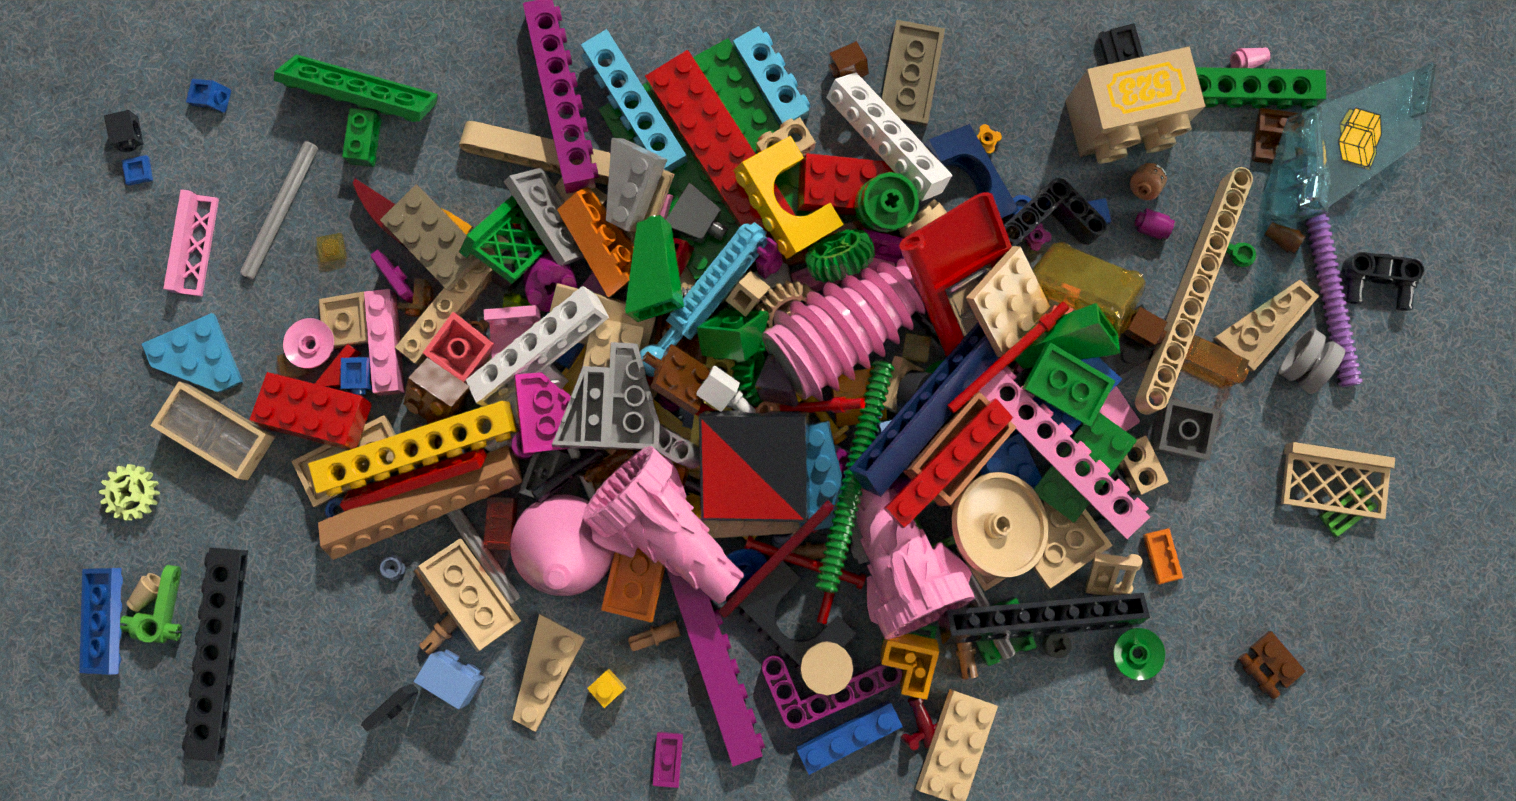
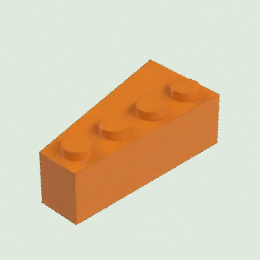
M588 186L572 195L557 211L609 298L629 285L634 244L620 227L606 221V208Z

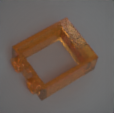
M1194 335L1181 370L1225 389L1240 382L1242 383L1249 372V369L1246 367L1250 360Z

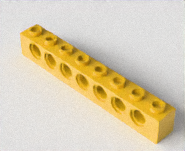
M499 401L308 463L316 493H326L327 497L343 493L342 488L348 486L351 489L367 485V480L373 478L375 481L388 479L391 477L390 473L399 471V474L414 470V465L423 463V466L439 462L438 457L447 455V458L462 455V450L471 447L472 450L487 447L486 442L496 439V443L512 438L511 434L518 432L510 402ZM486 420H489L491 423V429L488 433H484L482 429L483 423ZM465 428L467 436L465 440L461 441L458 433L460 429ZM437 436L442 438V445L439 449L434 445ZM415 443L418 447V452L413 457L410 453V448ZM391 451L394 459L391 464H388L386 457ZM366 459L369 461L367 472L363 470V462ZM341 467L345 469V477L343 479L339 477Z

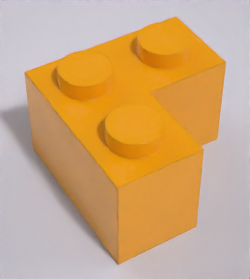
M909 633L892 639L884 638L880 652L881 664L903 669L900 680L901 694L927 700L939 655L937 640Z

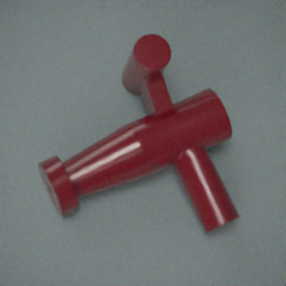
M911 696L908 702L913 707L919 731L911 736L906 733L903 734L900 738L901 742L910 749L916 750L919 747V741L923 740L925 748L929 749L938 723L933 725L923 704L924 699Z

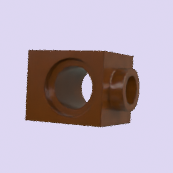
M1139 307L1133 311L1122 334L1150 348L1156 345V343L1159 345L1167 333L1164 328L1168 322Z

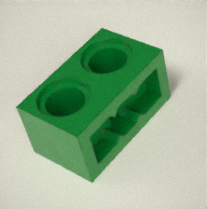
M349 109L342 157L350 165L375 167L382 120L375 111Z

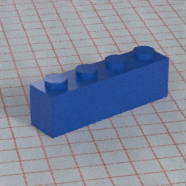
M887 700L796 748L810 775L903 726L891 702Z

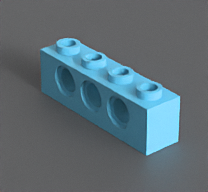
M758 26L733 40L734 49L779 126L791 118L796 120L800 117L801 120L809 117L810 103L804 94L800 95L796 88L798 84L792 73L787 74L784 69L785 62L779 52L775 54L772 49L773 42L767 32L763 33ZM758 53L765 54L767 58L763 61H758L754 58V56ZM770 74H776L780 79L776 82H770L766 77ZM789 95L792 101L783 103L779 100V97Z

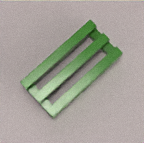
M1358 486L1353 490L1361 497L1360 499L1367 495L1362 486ZM1347 494L1339 501L1344 506L1353 498L1350 494ZM1370 497L1364 503L1371 512L1377 505L1375 502H1371ZM1325 511L1319 516L1334 537H1338L1363 518L1362 516L1354 515L1336 529L1334 526L1349 514L1340 513L1331 521L1328 517L1335 512Z

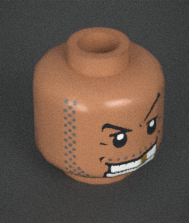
M1154 163L1141 165L1131 177V191L1142 200L1157 198L1166 186V172L1162 167Z

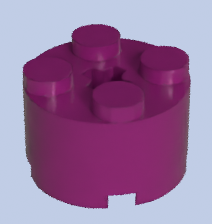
M550 253L542 254L523 273V283L528 302L531 305H536L541 311L550 312L557 283L577 288L570 264L558 265Z

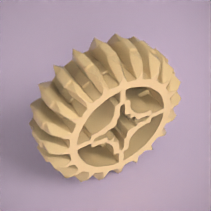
M786 280L784 286L776 282V289H769V294L761 299L762 303L756 305L757 310L768 311L769 313L765 331L773 327L772 320L775 311L780 310L791 316V302H801L803 300L804 305L807 306V294L814 290L807 284H801L797 280L793 283Z

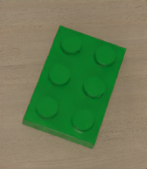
M1047 342L1022 389L1085 426L1091 427L1116 381L1056 345Z

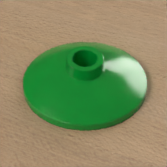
M1129 629L1122 633L1115 642L1113 649L1114 662L1119 671L1128 678L1134 680L1150 679L1159 673L1165 662L1166 655L1163 642L1154 632L1148 629ZM1137 648L1141 651L1139 658L1133 656V651Z

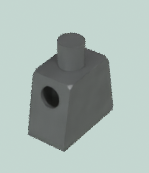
M690 183L666 219L671 224L672 233L700 244L705 242L708 235L722 241L728 231L726 226L717 222L721 215L720 208Z

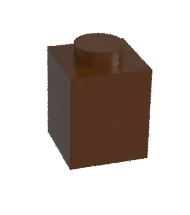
M857 41L829 53L831 64H828V68L833 78H840L855 72L860 77L869 74L867 58Z

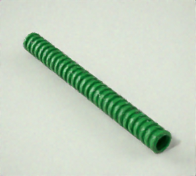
M884 361L872 362L873 369L869 372L871 377L867 380L869 385H866L867 392L864 393L865 407L860 409L861 416H858V421L860 422L856 424V429L858 430L854 432L853 447H850V452H852L851 455H848V460L850 461L846 463L847 470L843 473L845 478L841 481L843 486L839 489L841 491V494L837 497L839 502L835 504L837 510L833 512L835 518L831 520L833 526L829 528L831 534L827 536L829 542L825 543L827 550L823 551L825 558L821 559L823 566L819 567L821 573L817 575L818 583H815V587L824 592L838 593V588L836 587L841 582L838 580L839 576L843 574L840 571L845 566L843 560L847 558L845 552L849 550L847 548V544L851 542L849 536L853 535L851 528L855 527L853 520L857 519L855 512L859 511L857 504L861 503L859 496L863 495L861 491L863 488L850 471V468L877 438L875 434L879 432L877 428L881 424L879 418L883 416V413H881L885 409L883 403L887 401L885 395L889 393L887 387L891 385L889 380L892 379L893 375L891 372L895 369L890 363Z

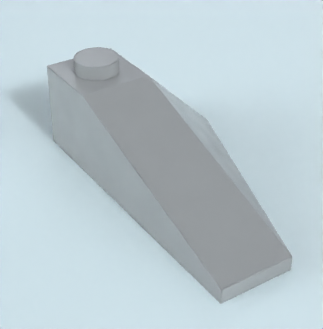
M611 342L605 449L642 450L645 447L652 446L658 450L660 423L645 375L638 344Z

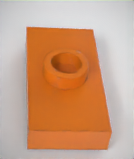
M1170 528L1143 534L1156 584L1159 585L1182 579L1183 574Z

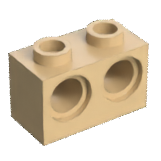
M800 117L796 120L791 118L780 125V129L774 133L769 131L761 135L756 143V150L760 153L789 137L790 134L797 133L802 139L799 142H795L802 156H804L806 153L815 150L816 142Z
M1147 436L1137 438V442L1131 448L1137 452V460L1132 462L1129 460L1128 455H1126L1117 467L1119 470H1123L1126 476L1124 480L1131 493L1134 492L1135 496L1142 495L1169 482ZM1142 471L1149 478L1146 485L1141 484L1139 481V474Z

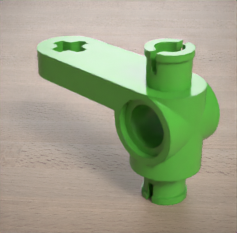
M166 565L163 569L154 614L136 613L134 617L122 616L120 623L127 625H120L121 632H127L132 639L143 642L165 643L168 639L174 641L180 639L182 633L175 632L182 631V625L172 624L181 577V568L179 566ZM152 622H154L157 627V631L154 635L150 632V625Z

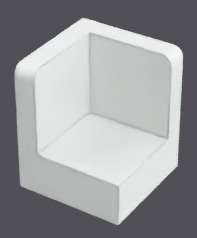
M713 366L707 379L700 386L696 394L722 412L736 394L740 383L718 367Z

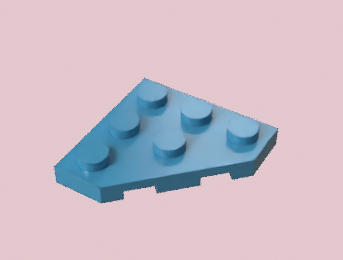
M213 313L142 343L150 366L219 393L243 383L218 320Z

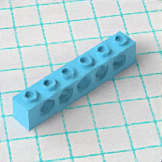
M606 29L582 43L581 46L584 53L581 54L584 63L588 68L591 66L597 73L594 75V78L599 87L607 89L610 94L607 96V99L614 110L619 108L623 115L620 117L627 131L632 129L636 135L633 138L635 144L668 159L664 167L666 171L671 172L686 163L687 157L608 30ZM604 59L612 60L611 65L608 67H602L600 63ZM616 80L625 81V85L621 88H615L613 83ZM631 100L639 103L634 109L626 107V104ZM643 121L652 123L651 127L647 130L640 129L639 125ZM656 142L665 144L664 149L661 151L653 150L652 146Z

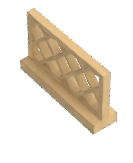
M1296 442L1285 444L1284 454L1286 455L1281 504L1382 520L1386 518L1390 469L1395 466L1394 457ZM1293 460L1302 461L1308 470L1298 477L1292 470ZM1322 464L1327 465L1333 472L1325 481L1315 470ZM1347 468L1352 469L1359 477L1350 485L1341 475ZM1372 472L1382 473L1381 484L1374 489L1366 477ZM1310 473L1319 483L1311 491L1301 481ZM1335 477L1344 487L1337 495H1334L1326 485ZM1361 481L1370 491L1362 499L1352 489ZM1297 484L1305 496L1300 500L1289 499L1290 488ZM1321 488L1331 498L1325 504H1319L1313 497V494ZM1346 492L1356 502L1350 508H1344L1338 500ZM1371 496L1379 503L1378 513L1370 512L1364 505V502Z

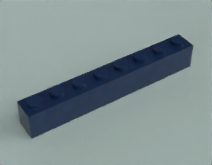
M979 321L851 466L850 471L864 490L881 497L953 414L947 405L1000 358L997 357Z

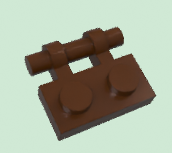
M1268 631L1250 647L1256 654L1253 659L1247 653H1243L1238 658L1244 666V671L1255 678L1259 683L1258 687L1261 691L1267 693L1272 700L1281 694L1275 687L1278 681L1283 687L1287 688L1306 672L1272 631ZM1263 663L1272 673L1268 677L1259 669Z

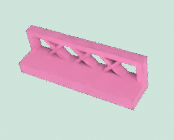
M188 190L180 191L163 289L172 293L203 296L219 202L218 198L196 195ZM198 201L211 203L210 212L201 218L197 213ZM202 224L206 229V236L197 242L193 237V230ZM198 249L202 254L201 262L193 267L188 261L189 254ZM193 273L198 279L196 290L184 289L185 278Z

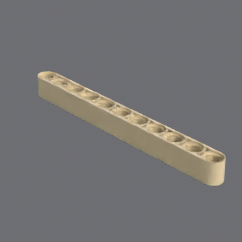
M1244 167L1236 168L1220 181L1166 319L1168 323L1164 330L1167 333L1162 342L1156 345L1137 393L1135 406L1142 414H1152L1163 409L1168 404L1253 182L1251 172ZM1184 307L1188 310L1189 315L1184 311ZM1175 329L1180 333V337L1176 334ZM1166 352L1170 353L1172 360L1168 358ZM1158 374L1163 378V383L1158 379ZM1149 396L1154 400V406L1150 403Z

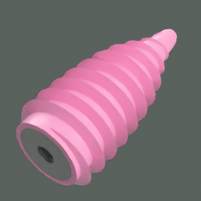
M899 259L897 267L887 262H880L877 265V273L866 267L860 270L858 279L846 274V278L842 281L840 280V287L828 282L823 287L824 297L814 291H810L807 294V306L799 301H792L790 304L791 316L780 310L775 311V326L762 333L763 343L785 382L801 399L805 400L812 395L817 400L823 401L821 389L826 385L835 391H839L837 378L843 374L849 379L855 380L854 365L859 363L863 367L870 369L868 355L872 351L881 357H885L883 343L886 339L895 344H900L897 330L901 326L908 330H913L911 316L915 311L925 315L924 303L905 259Z

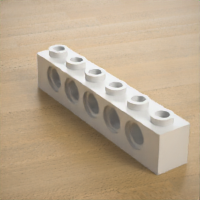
M856 72L835 79L826 98L895 173L905 176L912 182L917 190L918 198L924 201L942 193L952 174Z
M582 286L560 305L553 308L540 321L536 322L524 334L516 338L504 350L496 354L484 366L477 369L474 374L466 379L475 402L484 407L499 401H505L516 392L514 375L543 371L606 321L609 316L598 296Z

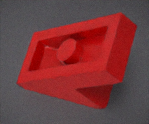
M347 344L315 384L333 389L341 388V358H356L362 353Z

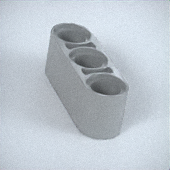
M660 424L659 449L657 451L672 461L688 468L694 469L700 466L699 446Z

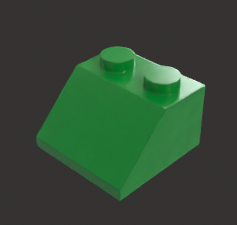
M725 307L697 327L702 356L713 357L715 360L733 359L735 362L749 360L750 356L760 348L762 333L765 331L769 317L768 311L752 310L745 317L736 308Z

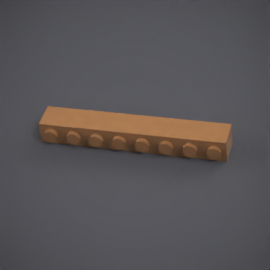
M506 445L486 453L487 457L480 469L350 509L318 522L320 547L334 560L523 482L518 458L514 455L511 448Z

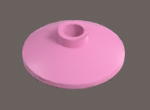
M306 318L299 320L285 334L283 340L284 353L288 360L298 367L306 369L318 367L326 362L333 352V333L324 322L318 319ZM315 341V347L309 349V343Z

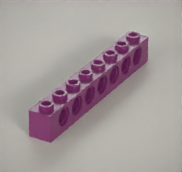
M553 0L524 2L523 7L566 194L577 192L588 186L590 189L596 188L595 178H599L596 163H591L589 157L594 155L591 140H585L584 133L588 132L586 118H580L579 110L583 109L580 94L575 95L574 88L578 87L575 72L570 73L568 67L573 65L570 50H564L563 46L564 43H567L565 29L559 28L558 24L559 21H562L560 7H554ZM544 26H550L549 29H541ZM549 48H556V50L551 52L546 51ZM554 70H561L558 74L551 73ZM559 92L567 93L564 96H557ZM565 114L572 115L569 119L561 118ZM569 137L578 138L574 142L566 141ZM577 159L583 161L580 165L572 164Z

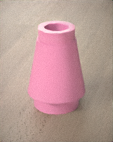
M1266 47L1239 48L1231 54L1230 65L1232 68H1255L1270 60V52Z

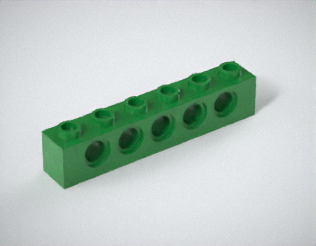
M1195 67L1205 108L1216 107L1218 104H1227L1228 108L1252 105V108L1260 109L1268 105H1277L1278 109H1288L1292 105L1301 106L1302 109L1309 110L1317 108L1319 104L1326 100V70ZM1218 85L1224 86L1226 93L1221 92ZM1243 85L1248 86L1251 90V93L1245 92L1243 89ZM1268 86H1272L1276 94L1271 93ZM1293 86L1300 90V94L1294 92Z

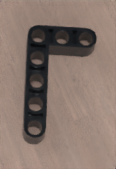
M1062 178L1053 179L1004 225L1012 246H1017L1050 214L1079 242L1085 245L1092 244L1107 229L1105 219Z

